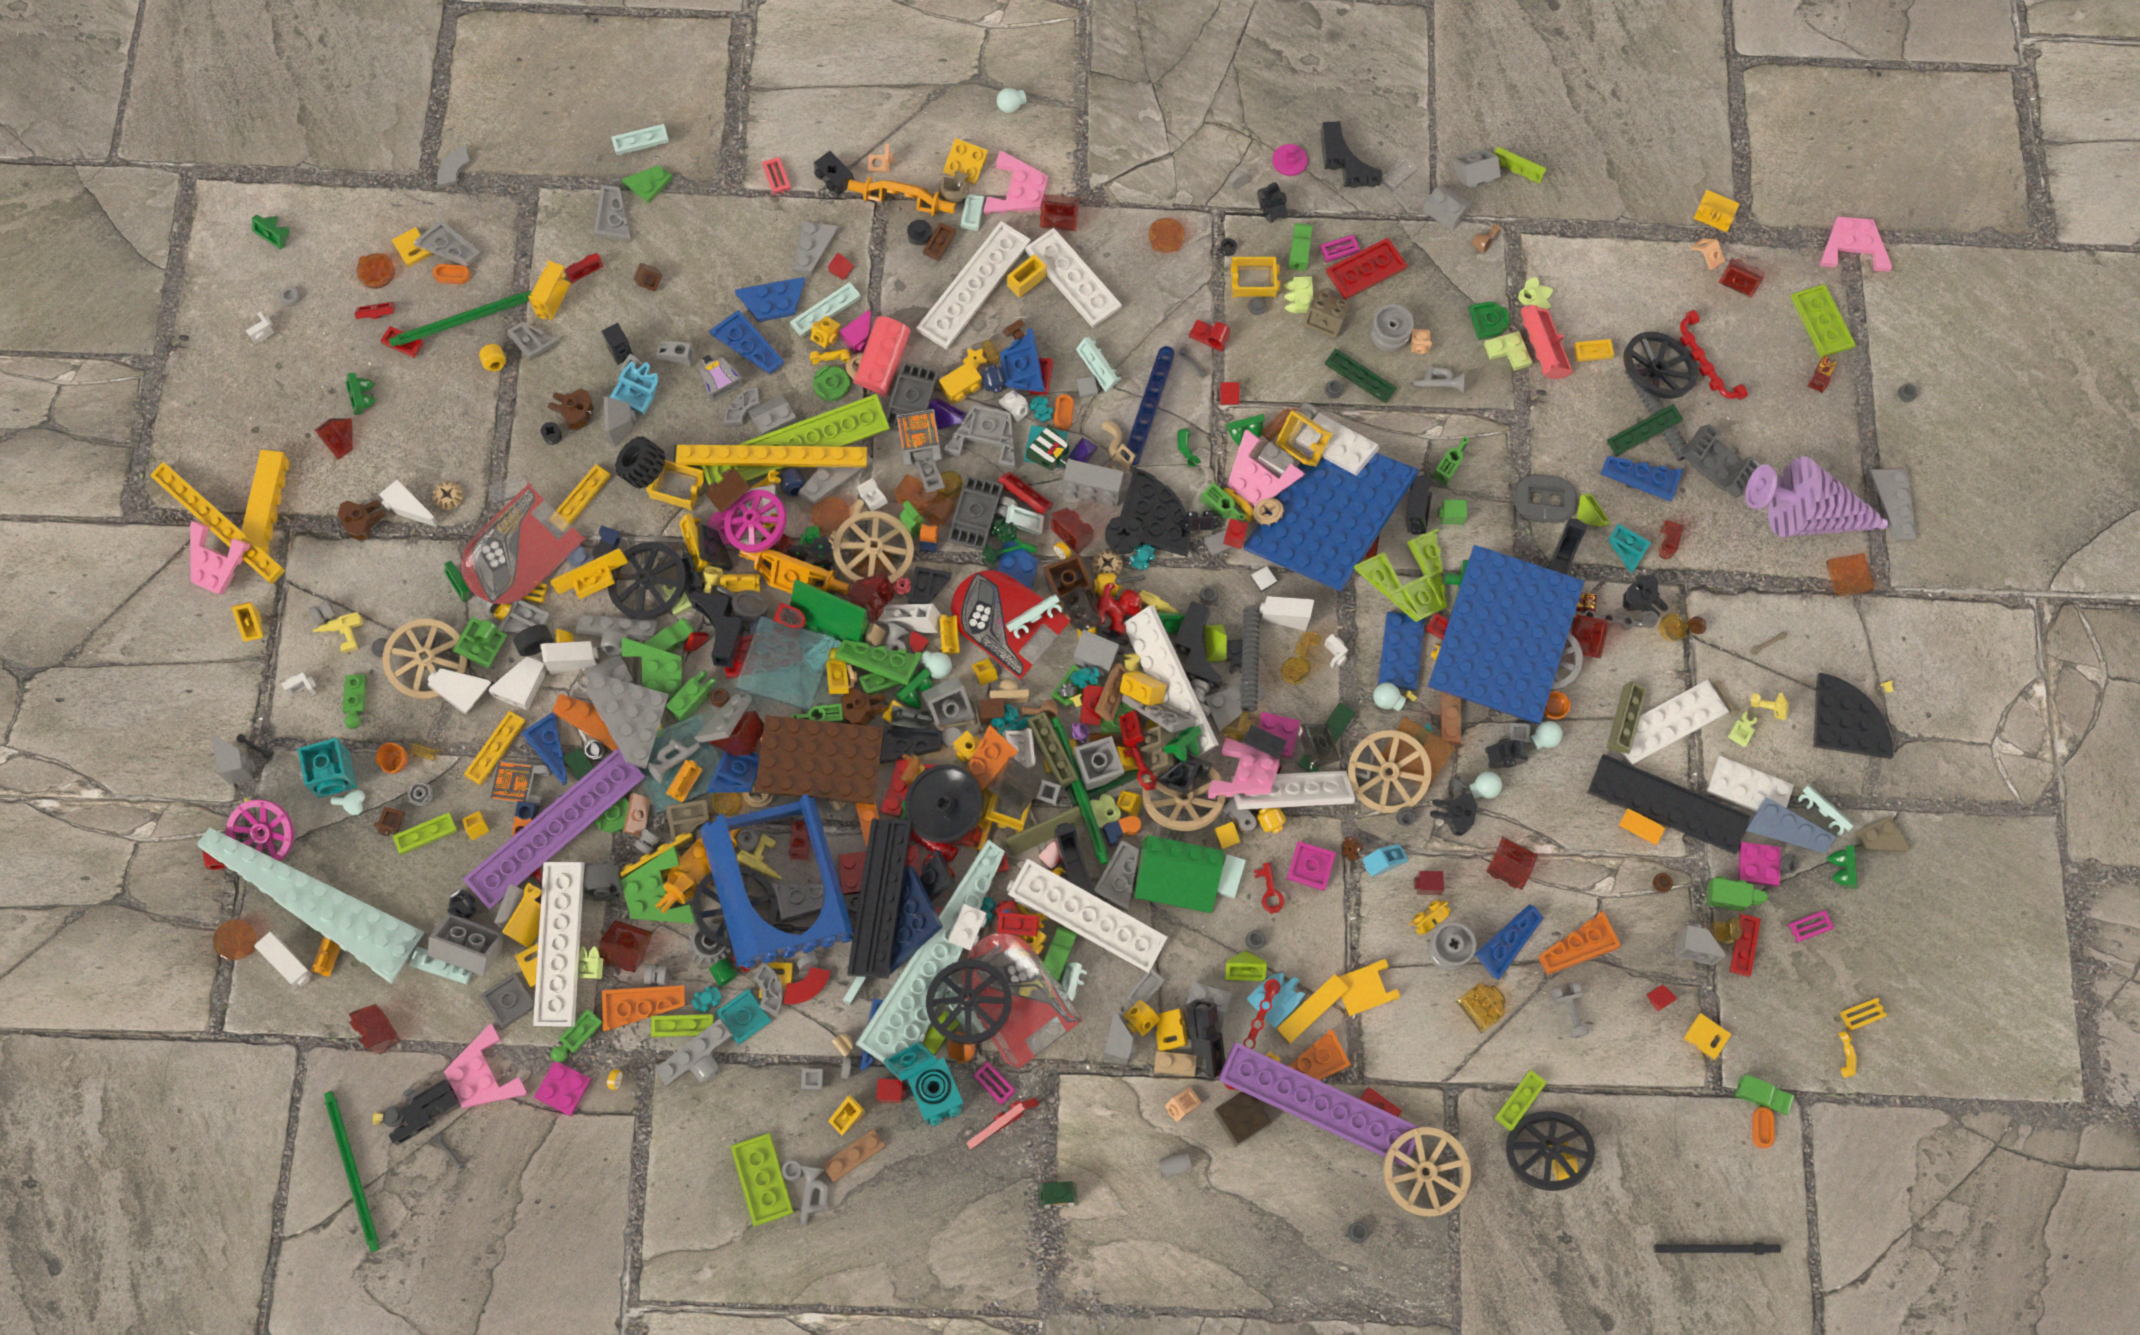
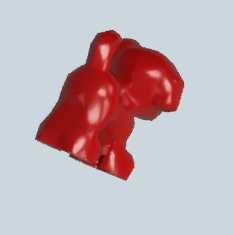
M1107 583L1102 596L1097 602V607L1092 611L1088 620L1096 625L1104 624L1105 613L1110 618L1108 629L1117 633V636H1124L1126 626L1123 624V619L1126 614L1133 617L1142 611V597L1135 590L1124 589L1120 594L1119 600L1116 601L1110 595L1115 585Z

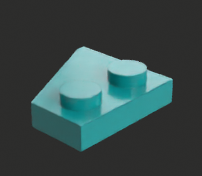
M1619 523L1607 540L1630 573L1634 572L1651 544L1650 541Z

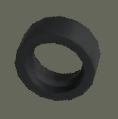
M538 624L519 632L514 637L513 642L519 655L526 657L542 652L541 644L553 643V638L546 625Z

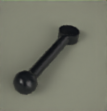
M243 734L237 736L236 739L240 743H246L262 753L267 759L271 757L270 751H264L248 741Z

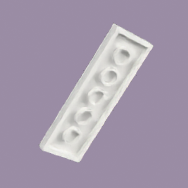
M1054 228L1025 247V251L1030 257L1035 254L1047 266V277L1092 328L1122 308V304Z
M1707 679L1641 715L1631 752L1629 754L1621 753L1627 763L1632 766L1721 718L1729 711Z
M1346 771L1277 774L1271 794L1245 796V793L1234 794L1238 810L1352 804L1355 800ZM1234 776L1231 777L1230 783L1233 782Z

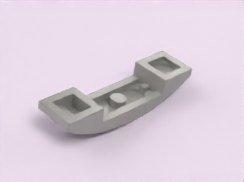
M931 448L912 451L926 493L945 488L936 462L933 459Z

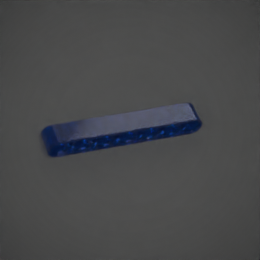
M1163 346L1158 351L1126 446L1131 452L1138 454L1134 458L1132 466L1138 465L1142 459L1173 366L1175 353L1169 346ZM1167 356L1169 359H1163L1162 357ZM1157 372H1162L1164 375H1158ZM1157 388L1159 389V391H1153L1151 389ZM1146 404H1152L1153 407H1147ZM1141 420H1146V421H1148V423L1144 424V423H1141L1140 421H1141ZM1141 436L1143 439L1137 440L1135 437ZM1125 451V459L1129 461L1130 455Z

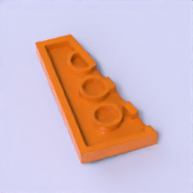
M559 694L552 710L555 715L572 726L577 727L589 737L591 736L595 740H599L603 746L608 747L612 751L618 748L594 705Z
M991 725L988 726L984 737L977 746L978 748L966 768L977 780L982 792L1019 753Z
M1602 911L1595 918L1583 924L1578 930L1570 933L1565 939L1539 955L1538 959L1546 975H1550L1620 949L1621 944L1604 911Z
M685 985L602 990L603 1032L685 1007Z
M1333 1029L1329 1030L1288 1065V1067L1319 1081L1351 1066Z

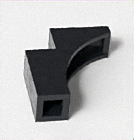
M1340 121L1323 122L1320 133L1324 169L1336 170L1342 168L1344 187L1380 186L1382 170L1365 164L1350 151L1343 138Z
M1569 518L1560 534L1547 569L1565 575L1568 574L1588 524L1583 523L1579 519Z
M692 592L690 600L693 609L702 613L715 629V642L711 653L713 664L715 666L733 668L745 630L742 619L735 616L729 617L731 612L729 597L721 594L713 595L705 592Z
M1191 601L1174 640V646L1182 654L1190 653L1183 668L1188 680H1202L1209 684L1211 689H1214V687L1220 689L1222 676L1210 665L1203 649V635L1210 616V608Z
M1068 822L1059 824L1054 829V841L1062 860V869L1066 871L1064 874L1067 881L1096 897L1082 856L1074 823L1068 824Z

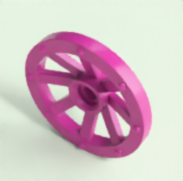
M752 490L746 492L729 507L724 522L726 536L732 545L743 552L758 553L772 547L782 536L787 523L786 509L782 501L769 491ZM762 498L771 501L758 509ZM754 499L751 509H748L745 504ZM774 507L777 508L778 517L763 516V514ZM741 509L744 513L743 516L735 518L737 512ZM764 522L777 523L772 534L763 526ZM743 523V525L735 535L733 525ZM748 529L749 544L741 543L740 540ZM755 530H759L767 539L756 544Z
M256 799L239 805L231 813L226 824V836L236 840L235 832L248 833L251 837L242 842L243 844L250 846L256 842L255 850L262 853L266 843L271 857L278 861L283 860L287 856L293 844L294 828L289 815L280 805L269 800ZM260 807V822L248 809ZM268 809L278 816L271 823H268ZM243 815L253 827L237 826L236 824L240 816ZM282 823L284 834L274 832L273 829ZM272 838L283 841L279 852H277Z

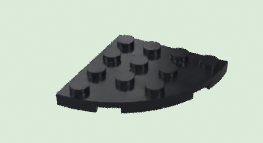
M1134 468L1120 516H1128L1140 522L1143 530L1141 545L1146 544L1155 549L1188 557L1190 531L1182 529L1184 518L1179 517V515H1186V511L1181 501L1168 485L1165 486L1154 475ZM1126 531L1119 533L1122 539H1126V536H1129Z
M1818 673L1816 680L1813 747L1891 759L1893 757L1891 734L1883 715L1873 701L1849 682L1829 674Z

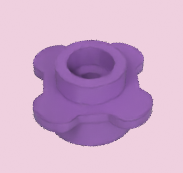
M1073 722L1071 725L1073 728V738L1086 743L1090 733L1088 727L1084 723L1077 724Z

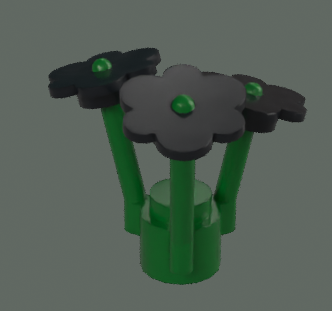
M809 526L805 529V534H801L799 545L792 544L786 553L793 558L805 561L809 554L803 546L804 541H806L810 550L818 556V559L812 565L820 566L829 571L833 563L829 558H823L822 555L829 554V548L832 547V544L828 542L829 540L826 536L820 537L819 527Z

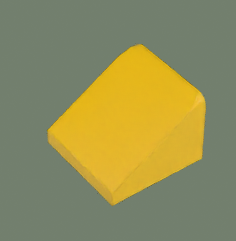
M561 629L555 630L556 643L574 642L572 633Z
M989 658L971 665L981 686L998 679L996 669Z
M1122 790L1115 806L1120 811L1137 817L1143 804V798L1139 794Z
M480 810L461 819L471 840L489 832V828Z
M1233 821L1215 828L1214 834L1222 850L1240 843Z

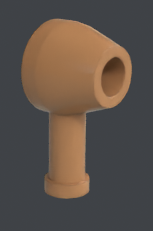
M1493 225L1487 235L1476 234L1472 245L1478 251L1486 253L1492 239L1501 231L1500 226Z
M1052 699L1045 700L1040 708L1022 706V716L1038 715L1045 712L1049 721H1051V719L1058 717L1059 714L1057 703Z

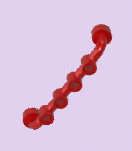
M1694 309L1686 312V317L1680 323V331L1683 335L1680 337V341L1685 347L1690 346L1692 349L1690 353L1694 360H1699L1702 366L1699 367L1701 375L1703 377L1708 375L1712 380L1708 383L1710 389L1713 392L1718 390L1727 399L1737 398L1742 400L1748 397V392L1743 384L1735 386L1733 392L1728 391L1724 387V382L1717 376L1713 364L1708 362L1704 350L1698 346L1695 336L1687 328L1688 324L1693 326L1700 322L1698 313Z
M1269 979L1264 984L1266 995L1264 1000L1259 1003L1260 1009L1258 1014L1251 1022L1252 1028L1248 1037L1243 1041V1046L1247 1047L1246 1041L1248 1039L1252 1040L1253 1046L1249 1049L1255 1048V1039L1259 1030H1262L1264 1027L1263 1021L1267 1011H1270L1272 1008L1273 997L1281 989L1280 983L1276 979ZM1263 1002L1269 1003L1268 1009H1263ZM1256 1020L1261 1022V1027L1258 1029L1254 1027ZM1224 1083V1086H1225L1227 1089H1229V1090H1235V1089H1236V1088H1233V1087H1231V1086H1229V1085H1227V1084Z

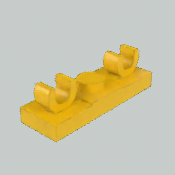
M689 513L684 515L679 526L688 552L693 556L694 570L699 573L703 571L706 565L712 566L713 564L699 557L698 527L696 525L701 520L700 518L693 519L692 514Z

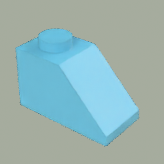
M1400 844L1379 848L1362 859L1365 869L1371 877L1386 873L1409 861Z

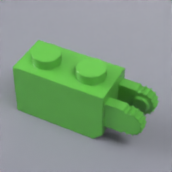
M705 669L695 678L692 677L666 704L668 713L681 724H684L707 700L708 692L717 683V679L712 677L704 686L700 684L708 675Z
M1716 876L1708 882L1706 903L1708 906L1743 911L1750 905L1760 906L1768 900L1767 893L1753 889L1754 885L1747 884L1745 880L1731 881L1727 880V877Z

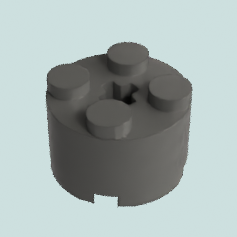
M605 861L603 864L596 865L586 863L584 865L583 898L588 900V897H593V901H608L615 899L618 893L621 896L623 893L622 877L620 875L621 868L616 866L614 861Z

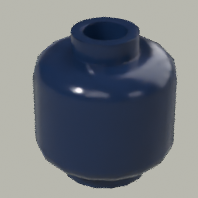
M996 365L984 368L980 376L982 377L985 390L988 392L993 391L994 394L1003 391V386L1007 382L1003 369L996 367Z
M787 469L779 476L783 493L791 497L799 496L800 489L806 484L801 471Z

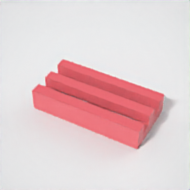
M777 157L762 162L773 195H777V192L784 193V190L790 191L791 187L780 158ZM774 163H777L779 167L780 173L785 183V185L783 186L780 182ZM768 165L771 166L778 187L776 188L767 167Z

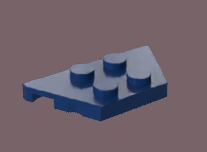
M805 277L736 289L735 294L742 300L745 307L753 313L758 322L794 316L797 311V304L801 298L803 285L805 286Z
M1030 328L1020 340L1017 338L1010 347L1005 348L1000 353L1002 369L1007 379L1005 385L1007 388L1044 392L1045 388L1035 335L1032 328Z
M1013 541L1005 542L1002 549L1017 546V544ZM1017 549L1003 553L1000 556L997 571L1010 575L1032 590L1038 560L1027 551ZM994 585L995 591L992 607H994V601L995 606L999 604L997 588Z
M732 733L708 786L707 792L709 793L750 792L757 777L760 755L753 752L747 743L743 745L737 739L738 735L736 733Z

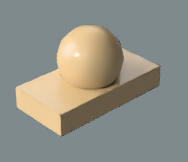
M1011 678L1004 679L1000 683V690L990 691V699L1003 698V703L1029 702V689L1018 690V683Z

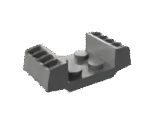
M903 362L886 415L890 429L899 431L897 415L928 410L933 391H936L939 382V370Z
M1712 425L1700 426L1682 455L1691 463L1694 469L1719 489L1737 498L1748 484L1752 473L1760 464L1751 456L1745 460L1741 459L1716 439L1720 431Z
M967 475L947 539L949 543L980 551L986 548L995 512L1003 494L1004 484Z

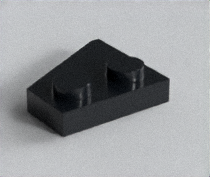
M700 525L697 528L700 559L725 570H731L734 566L718 531L706 525Z
M916 566L908 604H930L952 578V572Z

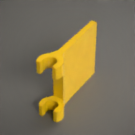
M530 883L526 885L523 899L502 933L527 948L533 945L539 935L541 904L534 899L539 897L542 892L541 889Z
M1386 959L1338 977L1349 988L1341 996L1349 1017L1400 999L1401 996L1398 989L1386 993L1378 974L1379 971L1388 969L1389 966Z

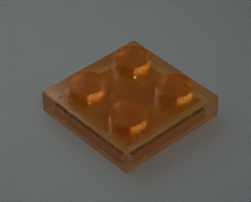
M1864 553L1828 559L1826 561L1836 597L1873 591L1875 589Z

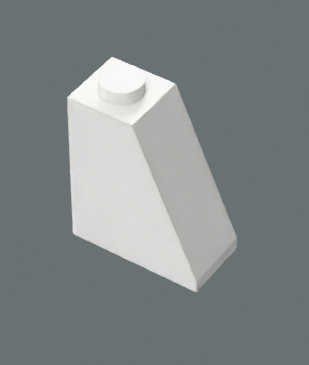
M1267 596L1265 603L1261 602L1260 606L1261 621L1306 631L1314 600Z
M591 641L541 644L543 662L551 675L597 665L596 659L599 658L597 647H593Z
M525 657L492 685L489 693L496 699L528 711L548 669L542 659L538 657L533 659Z
M441 668L438 672L434 670L427 679L429 681V688L465 715L491 686L489 680Z
M269 932L254 945L294 987L304 986L313 975L291 949L273 933Z

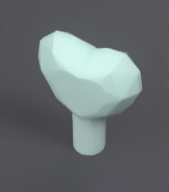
M355 790L348 793L344 798L332 797L331 804L343 805L344 809L351 815H359L363 810L362 802L365 800V794L363 791Z

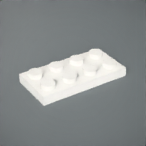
M1318 413L1313 419L1314 422L1333 433L1321 457L1356 476L1379 450V445L1321 413ZM1308 425L1296 440L1299 445L1313 452L1310 449V445L1313 442L1318 443L1321 434Z
M1719 756L1716 760L1706 793L1756 812L1765 796L1787 808L1794 785Z

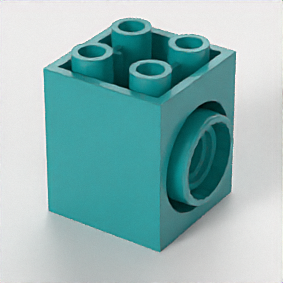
M338 738L297 748L304 784L318 799L358 788L350 751Z
M944 1057L907 1078L926 1126L931 1125L933 1127L942 1123V1119L950 1116V1118H954L962 1114L961 1110H964V1104ZM936 1086L939 1088V1091L936 1093L929 1092L931 1087Z

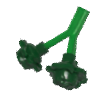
M1005 517L1001 520L996 518L991 526L992 537L998 535L997 538L1001 540V543L1015 541L1018 545L995 550L990 544H986V548L982 550V557L985 563L995 566L997 557L1002 556L1003 553L1017 549L1036 553L1037 546L1020 541L1016 535L1018 528L1014 526L1013 522L1008 524Z

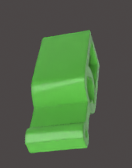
M1294 224L1288 269L1306 272L1313 225Z
M1462 437L1458 448H1451L1447 451L1435 469L1432 478L1446 486L1448 485L1463 459L1462 451L1466 449L1469 442L1468 437Z
M1214 482L1202 493L1201 502L1214 511L1216 515L1221 516L1223 519L1231 518L1245 522V515L1240 514L1234 509V500Z
M907 500L903 503L905 509L900 514V521L908 529L913 539L920 534L921 524H925V520Z
M683 617L671 627H666L644 644L673 653L682 645V642L688 639L691 632L696 631Z
M842 703L815 706L809 710L808 714L798 715L794 713L791 715V718L816 720L815 716L820 715L821 719L817 721L844 723Z
M1060 926L1057 928L1044 960L1045 965L1058 982L1077 936V933ZM1043 966L1039 977H1044V975L1048 974Z
M1747 1074L1740 1077L1734 1095L1758 1106L1780 1112L1783 1115H1789L1794 1095L1781 1091L1774 1085Z

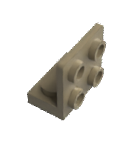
M1318 291L1308 307L1302 325L1336 339L1351 304L1343 299L1332 297L1326 292Z

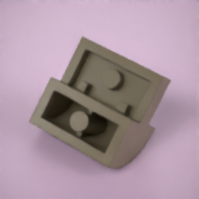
M1160 725L1143 731L1144 740L1136 744L1146 767L1154 773L1174 766L1173 753L1166 754L1163 746L1171 741L1175 734Z

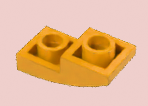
M1630 809L1626 810L1618 825L1656 846L1666 830L1665 827Z

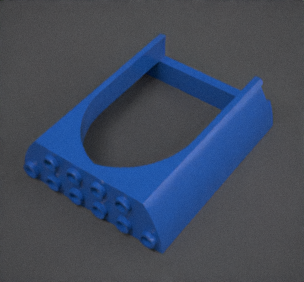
M806 794L802 795L798 802L726 819L724 814L716 816L717 821H710L702 826L700 829L738 967L744 966V969L756 966L758 962L764 961V964L771 963L777 957L790 958L795 956L796 952L803 951V953H809L814 951L816 947L829 948L834 946L835 942L842 941V943H848L852 941L854 930L814 797L810 799L809 795ZM803 813L823 883V903L816 922L801 935H794L780 931L765 922L754 910L745 891L729 831Z

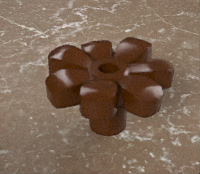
M1345 837V841L1342 843V847L1345 848L1341 851L1342 855L1347 856L1348 861L1358 860V852L1363 850V845L1358 843L1357 838Z

